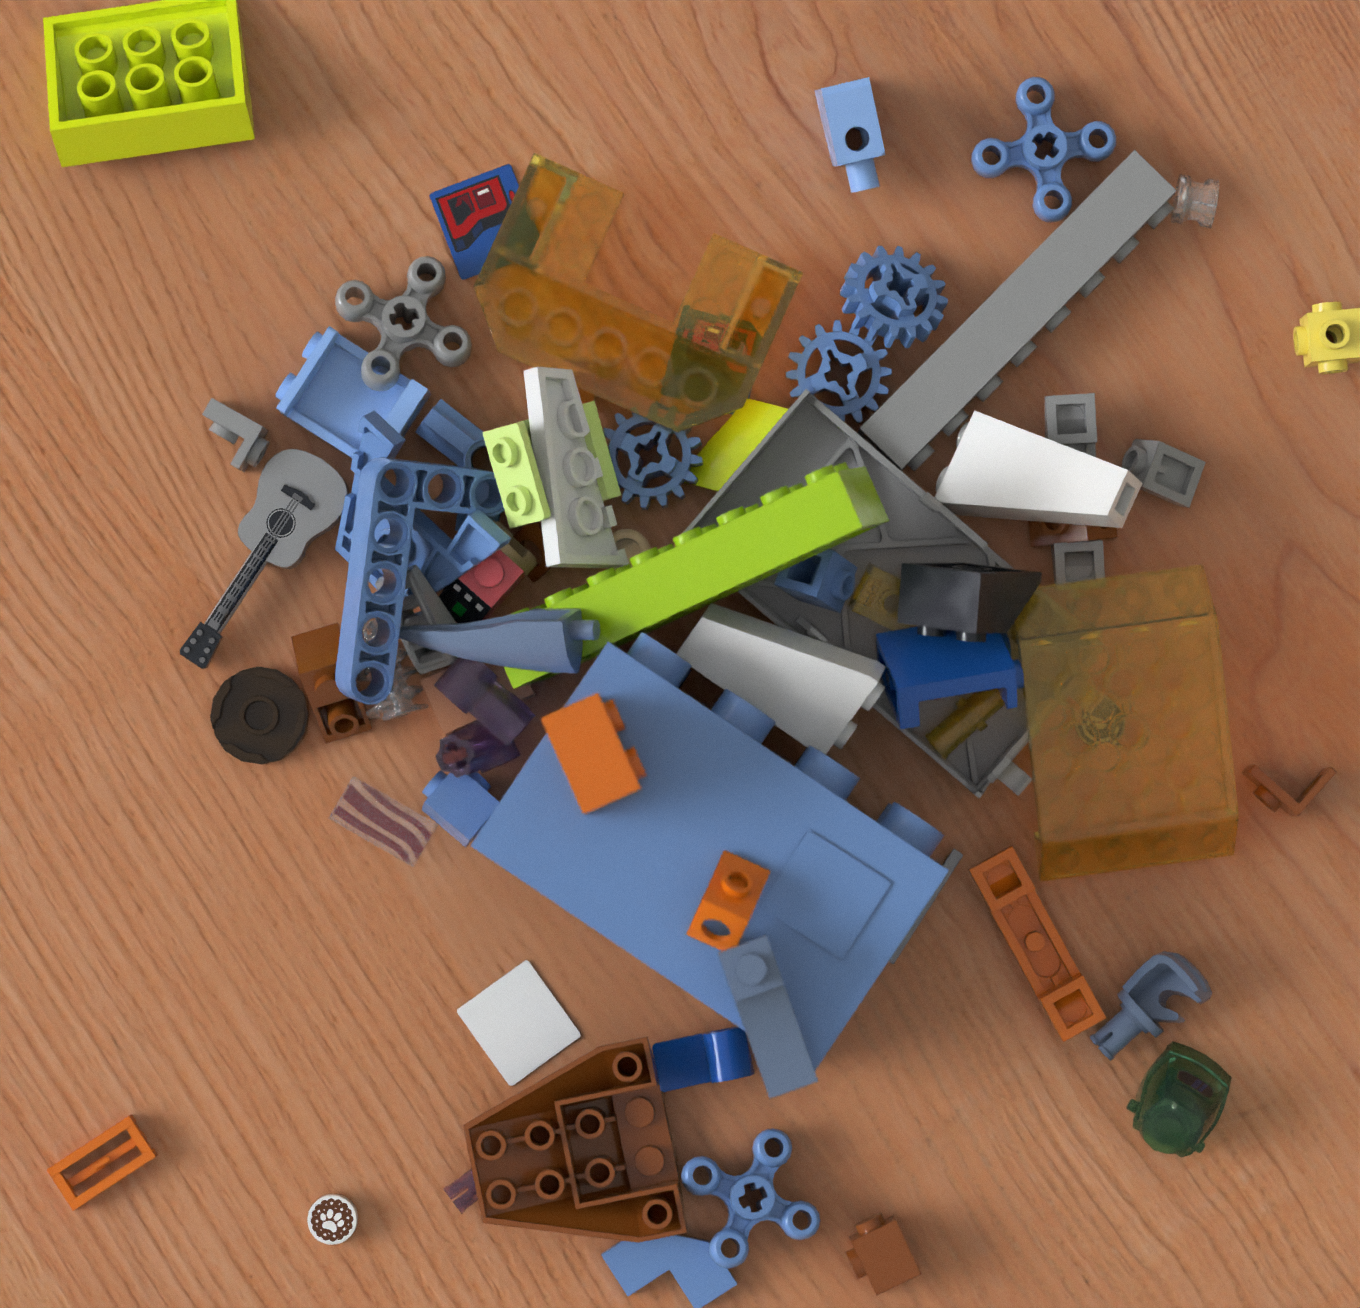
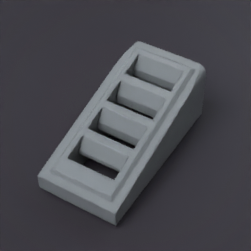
M415 564L408 567L405 589L411 588L413 594L404 597L400 626L456 623L418 566ZM384 576L378 578L375 583L378 590L383 585ZM419 606L421 611L414 613L412 608ZM401 639L409 658L420 675L451 665L459 658Z

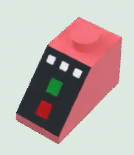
M498 550L446 586L438 597L456 623L486 620L525 578V572L501 550Z

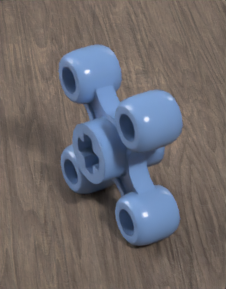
M1031 77L1019 85L1015 99L1018 110L1024 115L1027 122L1025 134L1019 140L1013 142H1003L997 138L981 140L971 154V164L978 175L991 179L1001 176L1006 170L1014 167L1028 170L1034 176L1037 183L1036 193L1033 197L1035 214L1045 222L1055 223L1065 218L1072 207V196L1070 191L1063 185L1061 179L1062 166L1073 158H1084L1091 162H1100L1107 159L1116 147V134L1109 124L1102 121L1090 122L1076 132L1060 130L1053 124L1051 118V107L1055 101L1053 86L1044 78ZM1031 91L1039 92L1043 97V102L1039 104L1030 102L1027 93ZM1092 135L1100 136L1104 141V147H1093L1089 142V137ZM1043 140L1050 142L1053 145L1050 154L1054 158H1051L1048 154L1044 160L1035 156L1037 146L1033 142H1037L1039 145H1041ZM985 152H993L998 156L999 162L995 165H989L983 160L982 155ZM1047 196L1056 197L1060 202V208H1048L1045 205L1044 198Z
M766 1129L756 1136L752 1146V1165L742 1175L733 1176L726 1174L714 1160L705 1156L692 1158L687 1161L682 1169V1184L687 1191L698 1196H717L727 1207V1223L722 1230L712 1237L709 1244L710 1257L720 1267L734 1268L745 1261L749 1252V1232L760 1221L767 1220L776 1223L788 1237L795 1240L809 1239L819 1229L820 1215L814 1205L802 1200L795 1202L784 1200L778 1196L774 1189V1174L780 1166L788 1161L792 1153L791 1140L782 1130ZM772 1139L779 1144L780 1152L777 1157H770L766 1154L764 1146L767 1140ZM703 1167L708 1171L709 1180L707 1184L699 1185L694 1181L693 1172L695 1168ZM749 1184L751 1191L759 1189L763 1199L756 1202V1212H751L750 1206L742 1208L739 1203V1197L745 1194L744 1185ZM797 1211L803 1212L808 1219L807 1226L803 1230L797 1229L792 1221L793 1215ZM726 1239L734 1241L737 1246V1252L732 1258L724 1256L721 1252V1244Z

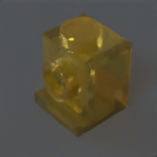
M869 562L848 603V607L853 612L892 631L917 627V625L897 623L898 610L889 612L884 607L885 599L893 594L899 595L901 577Z

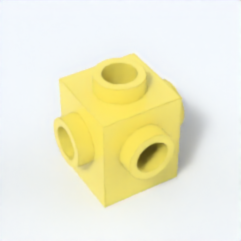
M1341 302L1312 305V312L1306 313L1299 319L1300 326L1294 327V349L1297 356L1303 355L1304 367L1318 366L1319 374H1334L1348 371V363L1360 362V308L1342 309ZM1326 333L1333 337L1334 343L1327 339Z

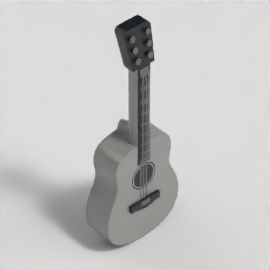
M288 449L274 455L263 468L258 482L255 504L241 520L238 528L240 540L251 550V553L205 623L200 622L180 649V655L201 669L208 668L223 638L220 635L266 564L270 563L283 569L296 567L305 557L309 545L340 522L345 495L349 494V488L341 475L323 459L303 450Z

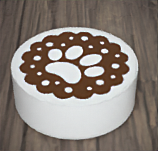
M340 1194L322 1196L309 1210L307 1218L308 1227L311 1234L318 1241L329 1245L340 1244L346 1241L357 1227L358 1213L356 1207L351 1200Z

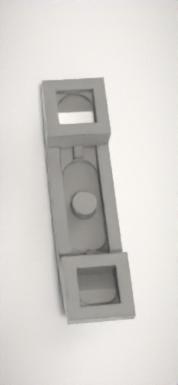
M1095 393L1045 396V438L1096 457ZM1103 540L1053 543L1051 545L1056 592L1106 589Z

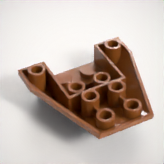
M648 1036L599 1046L463 1125L482 1223L637 1243L688 1232L679 1171L663 1093L660 1089Z

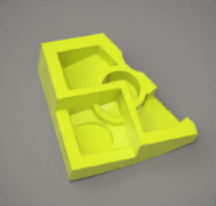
M746 398L727 422L697 454V456L702 457L703 465L691 467L690 472L698 479L695 486L718 492L781 419L788 408Z

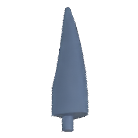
M581 608L532 609L517 614L466 623L400 626L399 638L459 658L501 667L551 673H578L582 659L583 640H598L600 624L598 620H582Z

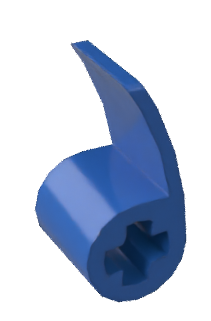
M738 1026L663 1041L652 1046L662 1092L754 1075L747 1034Z

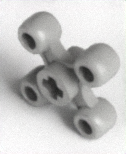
M424 256L414 260L407 272L408 286L402 296H396L391 300L380 299L367 284L359 280L347 281L337 290L335 297L336 310L343 319L350 322H369L377 327L380 332V344L375 350L366 355L361 366L362 380L372 390L380 392L394 387L400 375L399 362L401 356L405 351H411L416 347L428 349L434 354L438 362L447 367H458L464 364L470 357L472 342L470 335L465 329L456 325H437L427 315V303L442 291L446 281L445 268L434 257ZM427 273L432 275L434 279L426 282L422 281L419 276ZM351 297H357L363 302L359 305H351L347 300ZM403 317L406 323H412L411 329L404 330L401 324H395L396 318ZM448 342H455L460 348L452 351L448 350L444 345ZM384 366L388 369V372L379 375L373 372V368Z

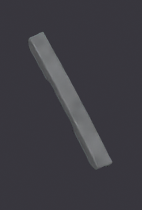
M956 849L952 850L942 865L949 870L890 958V963L894 964L963 857V854Z

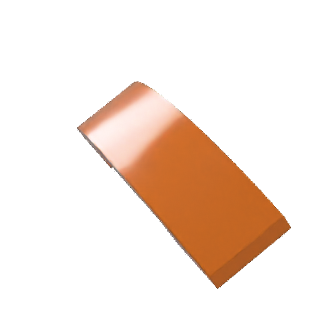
M1009 846L969 868L968 870L995 923L1061 1040L1065 1042L1106 1019L1087 981L1079 972L1035 891L1036 888L1013 846Z

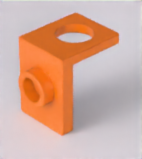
M723 851L686 934L721 951L738 945L770 871L728 851ZM704 921H720L729 928L731 934L727 936L716 935L705 927Z

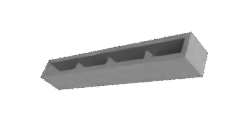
M1134 150L859 428L858 434L898 469L903 471L908 465L915 472L935 451L929 443L941 431L949 437L969 417L963 409L976 396L984 402L1001 385L1003 380L997 374L1010 361L1018 367L1038 347L1031 340L1044 327L1052 333L1070 315L1071 311L1065 305L1078 292L1084 298L1089 296L1106 278L1100 270L1112 258L1120 264L1139 245L1140 242L1134 237L1146 223L1155 229L1174 209L1168 201L1177 190Z

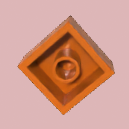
M596 693L540 718L583 815L590 814L642 790L638 780L646 777L647 774L634 746L624 750L617 735L618 732L626 729L613 699L603 703L599 693Z

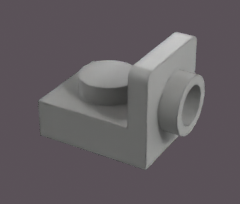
M211 398L202 414L213 421L209 430L232 444L236 443L239 436L244 439L230 465L242 472L246 471L249 464L256 467L268 449L270 442L264 438L269 430Z
M1135 439L1123 457L1122 468L1129 470L1143 483L1140 488L1141 490L1179 507L1189 508L1206 462L1161 441Z

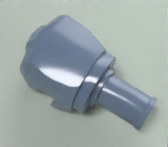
M1166 951L1158 953L1145 962L1122 986L1123 989L1117 994L1122 1001L1120 1004L1122 1010L1099 1031L1092 1034L1090 1039L1096 1046H1099L1098 1049L1111 1061L1118 1052L1142 1031L1145 1034L1150 1032L1157 1038L1164 1032L1158 1022L1183 1023L1185 1019L1181 1015L1167 1009L1166 1001L1172 995H1179L1181 997H1188L1201 1005L1208 1001L1212 995L1208 981L1181 954Z

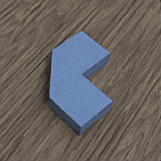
M674 1235L639 1243L620 1241L601 1253V1256L627 1296H630L668 1270H670L694 1308L704 1307L737 1285V1281L728 1268L720 1267L714 1263L709 1253L710 1241Z

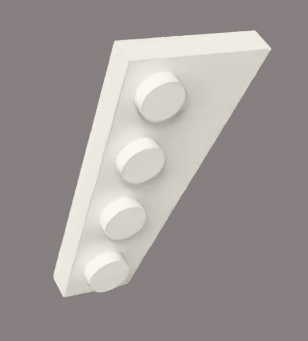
M535 367L523 371L532 449L551 513L550 518L541 520L546 567L606 569L614 567L616 569L629 564L625 549L617 550L611 527L617 525L612 505L604 506L597 478L603 477L598 457L594 458L586 445L584 437L590 432L572 369Z

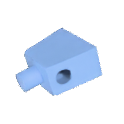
M867 77L815 90L833 167L845 165L851 193L879 187L874 158L885 155V149L870 78ZM851 128H855L861 133L863 144L857 150H851L847 145L846 133Z

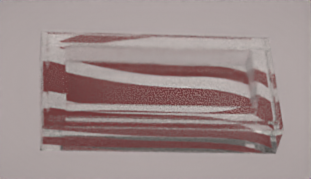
M355 776L351 778L329 816V819L412 867H415L438 827L437 823Z

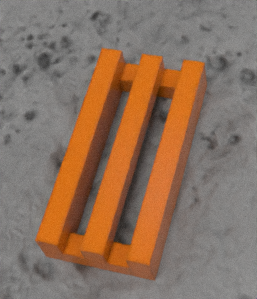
M132 1114L46 1169L72 1211L158 1156L155 1149L151 1148L148 1143V1138L144 1132L137 1126V1121ZM123 1131H128L131 1136L129 1140L66 1180L62 1171ZM136 1146L142 1153L140 1156L79 1196L75 1194L72 1189L73 1187Z

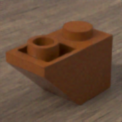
M338 622L291 637L298 673L325 743L372 730L366 704L346 697L339 691L335 683L341 630ZM356 678V687L358 691H361L358 678Z

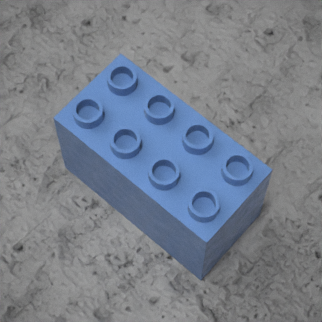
M643 632L640 633L627 654L610 642H607L564 707L596 693H599L603 703L613 699L626 729L618 732L617 735L624 750L634 746L647 774L646 777L638 780L642 790L590 814L583 815L546 733L470 846L744 1031L745 1028L717 953L721 950L694 939L686 933L723 851H728L770 871L769 877L739 944L767 935L813 1068L816 1070L949 870L930 858L944 835L896 802H893V804L888 803L877 821L846 802V799L860 778L811 745L805 749L794 766L761 745L776 722L728 689L723 691L711 710L680 690V687L692 671L690 669L691 665ZM807 831L814 832L890 881L889 888L843 959L835 957L760 908L761 902ZM704 921L705 927L716 935L727 936L731 934L729 928L720 921Z

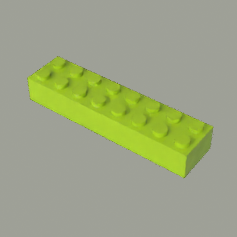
M846 462L834 467L831 464L804 477L808 484L806 486H803V483H799L791 487L786 485L760 497L763 504L762 507L757 503L747 508L741 506L716 518L719 527L716 524H712L702 529L696 527L673 538L676 547L673 544H669L659 549L654 547L630 558L631 565L627 564L617 569L612 567L586 579L588 584L574 589L570 587L552 594L544 599V604L532 609L581 608L582 620H598L600 636L598 640H583L582 664L597 657L607 642L619 647L638 638L641 632L647 634L890 520L866 466L849 469ZM527 607L512 614H517L532 609H529V607ZM504 667L513 689L544 681L560 674Z

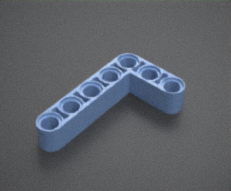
M384 457L375 458L367 462L362 468L359 477L335 670V683L339 691L346 697L367 705H373L385 700L391 692L415 508L470 514L481 509L487 516H496L504 511L494 472L478 468ZM392 469L396 475V484L391 492L385 494L381 488V479L386 471ZM439 474L443 481V489L437 498L431 499L428 493V485L430 480ZM486 480L489 486V495L485 502L479 505L475 499V490L480 482ZM387 519L390 525L389 536L384 542L378 544L374 533L376 525L381 520ZM380 568L384 574L383 585L378 591L371 593L368 586L369 577L373 571ZM375 618L378 624L377 634L372 640L365 642L362 637L363 626L368 620ZM369 668L372 675L370 685L363 691H358L356 687L357 675L361 670Z

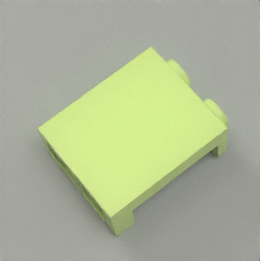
M595 400L584 403L582 405L590 432L584 438L588 450L593 454L594 458L598 457L603 477L597 478L602 500L621 496ZM529 419L482 432L509 528L550 518V509L532 449Z

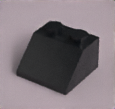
M964 562L902 563L897 623L917 625L918 635L945 637L947 636V630L956 631V640L986 642L987 633H1007L1040 585L1042 572Z

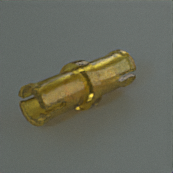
M998 688L974 692L967 700L961 697L955 703L958 708L930 733L924 735L945 760L949 757V754L976 730L983 732L988 727L986 721L1005 705Z

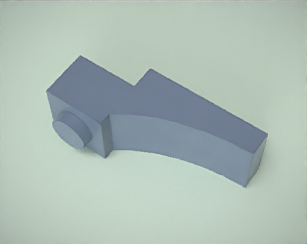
M767 935L717 952L769 1098L771 1099L818 1082Z

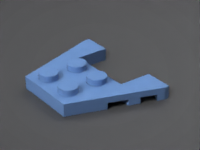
M376 411L362 416L359 422L358 432L362 433L359 451L353 453L351 470L355 473L351 493L345 495L335 550L348 563L359 477L362 468L367 462L375 458L395 459L406 440ZM385 472L381 479V488L383 493L388 494L395 486L385 477ZM415 508L408 567L416 564L433 590L438 593L507 545L511 538L481 509H478L468 514L452 540L420 509ZM387 519L381 520L376 525L374 533L378 544L384 542L389 536L390 525ZM379 568L373 571L368 580L376 589V581L384 576L382 570ZM411 588L405 589L404 597L413 594Z

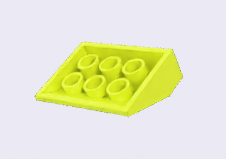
M161 0L43 18L49 126L61 167L255 139L251 95L237 0Z

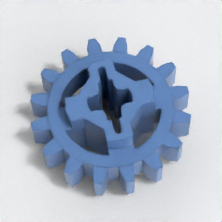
M878 246L873 256L864 251L860 254L856 264L851 263L839 294L847 298L842 307V312L846 314L854 313L856 315L851 325L853 329L865 326L869 330L866 340L871 342L879 335L884 337L886 348H891L895 339H900L904 348H910L915 338L925 342L931 331L937 329L944 316L942 312L948 303V298L940 295L945 287V282L942 280H932L931 277L936 269L934 265L923 268L918 264L921 254L916 252L908 259L904 257L901 246L896 247L893 255H888L883 246ZM873 277L874 281H872L870 287L865 288V281ZM922 305V313L915 317L914 312L918 306Z
M840 320L834 321L833 332L826 333L824 328L817 324L815 325L817 338L813 341L803 335L798 338L804 348L802 354L797 352L789 353L788 358L797 363L798 367L797 370L786 372V378L798 380L799 385L789 394L791 398H798L805 389L810 391L813 396L824 390L839 396L843 406L823 404L842 421H845V415L851 414L854 420L860 423L863 421L860 409L865 406L874 412L879 409L876 401L873 399L875 393L879 395L888 394L889 389L879 383L880 378L892 375V369L880 367L879 361L884 359L888 352L886 349L874 351L871 346L876 338L871 342L866 340V338L862 339L858 336L860 328L853 329L851 327L849 332H843ZM834 341H845L854 344L863 353L852 357L839 352ZM818 349L822 358L818 373L806 378L805 373L808 360L814 351ZM829 352L832 353L834 360L838 361L841 367L850 365L853 372L847 375L849 395H846L843 387H840L837 381L827 382L825 379V375L831 372ZM872 369L870 386L867 392L859 398L855 389L860 374Z
M652 402L649 413L643 414L639 406L634 404L632 405L633 417L628 420L620 413L614 415L619 425L616 431L609 428L603 429L605 437L610 441L608 450L619 488L624 489L622 502L628 505L635 496L640 497L641 508L648 510L651 499H657L664 509L668 507L667 495L674 493L681 500L686 497L681 487L684 481L689 484H697L698 479L690 472L691 467L702 466L703 459L693 455L692 450L700 447L702 443L699 437L687 438L686 435L693 428V424L690 420H686L678 425L676 423L678 417L677 409L672 407L663 416L660 415L658 403ZM654 425L650 433L636 437L630 434L632 430L640 426ZM673 434L676 435L681 443L682 462L672 457L668 446L672 441ZM659 444L657 452L662 458L658 464L650 462L646 468L643 467L642 469L643 460L639 455L640 450L650 451L654 445ZM618 451L629 456L631 468L627 473V478L622 475L619 469ZM661 476L671 479L662 486L644 488L651 479Z

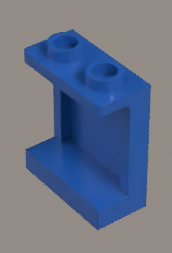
M917 627L876 633L877 661L886 666L880 680L882 685L885 686V693L900 730L920 726V701L998 688L1006 708H1017V689L1024 688V675L1020 660H1012L1011 645L1007 633H987L986 642L956 640V631L947 630V636L945 637L918 635Z

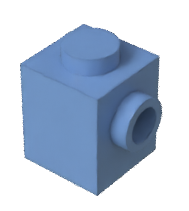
M828 549L779 572L774 585L798 601L841 613L845 600L851 596L854 590L855 573L858 567L834 550Z
M456 765L448 775L440 770L426 785L422 793L428 798L425 800L421 810L466 848L485 825L499 804V801L488 792L491 786L479 773L471 768L464 772Z

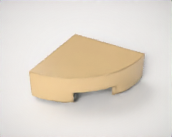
M493 520L511 538L509 543L500 550L525 572V576H527L538 564L536 562L537 559L499 521L495 522Z

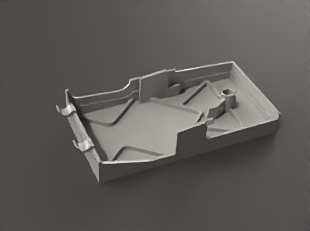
M805 389L684 532L696 527L702 529L712 524H716L719 527L716 520L717 517L741 506L747 508L759 503L760 507H762L761 496L786 485L791 487L803 483V486H806L808 484L804 477L825 466L832 464L834 467L844 462L847 463L849 469L866 466L890 521L830 548V550H834L858 567L855 573L854 590L851 596L845 600L841 613L798 601L774 585L778 573L738 592L779 627L877 661L876 633L917 627V625L897 623L902 563L964 562L1014 568L989 548L985 540L929 492L926 493L814 397L810 391ZM1038 588L1007 632L1011 645L1012 660H1020L1024 675V688L1017 689V708H1006L998 688L944 697L939 700L920 701V726L900 730L885 690H883L872 706L978 798L983 795L990 782L993 783L997 778L1016 795L1019 796L1033 779L1013 763L1012 760L1068 696L1089 713L1104 698L1100 692L1083 678L1099 661L1098 657L1107 646Z

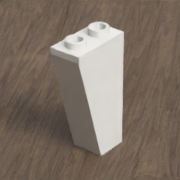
M974 410L970 421L965 423L958 433L956 440L957 449L949 467H945L937 479V493L934 498L952 513L960 516L1122 528L1143 483L1127 469Z
M713 603L706 609L676 653L688 662L693 669L724 690L728 689L776 722L775 726L807 748L811 745L825 755L832 745H835L840 750L857 727V724L851 721L860 707L869 711L885 689V686L880 684L879 680L886 666L880 662Z

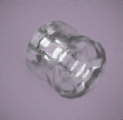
M1180 174L1175 188L1177 191L1173 199L1172 207L1174 209L1171 214V222L1182 224L1186 220L1197 221L1200 227L1211 228L1217 208L1219 180L1208 179L1202 183L1193 181L1190 175Z

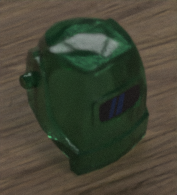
M1172 1041L1145 1073L1137 1091L1136 1099H1130L1126 1106V1109L1134 1113L1133 1128L1140 1132L1141 1138L1155 1151L1165 1154H1177L1180 1157L1189 1156L1194 1151L1201 1153L1205 1148L1204 1140L1214 1129L1223 1112L1232 1077L1207 1055L1189 1046Z

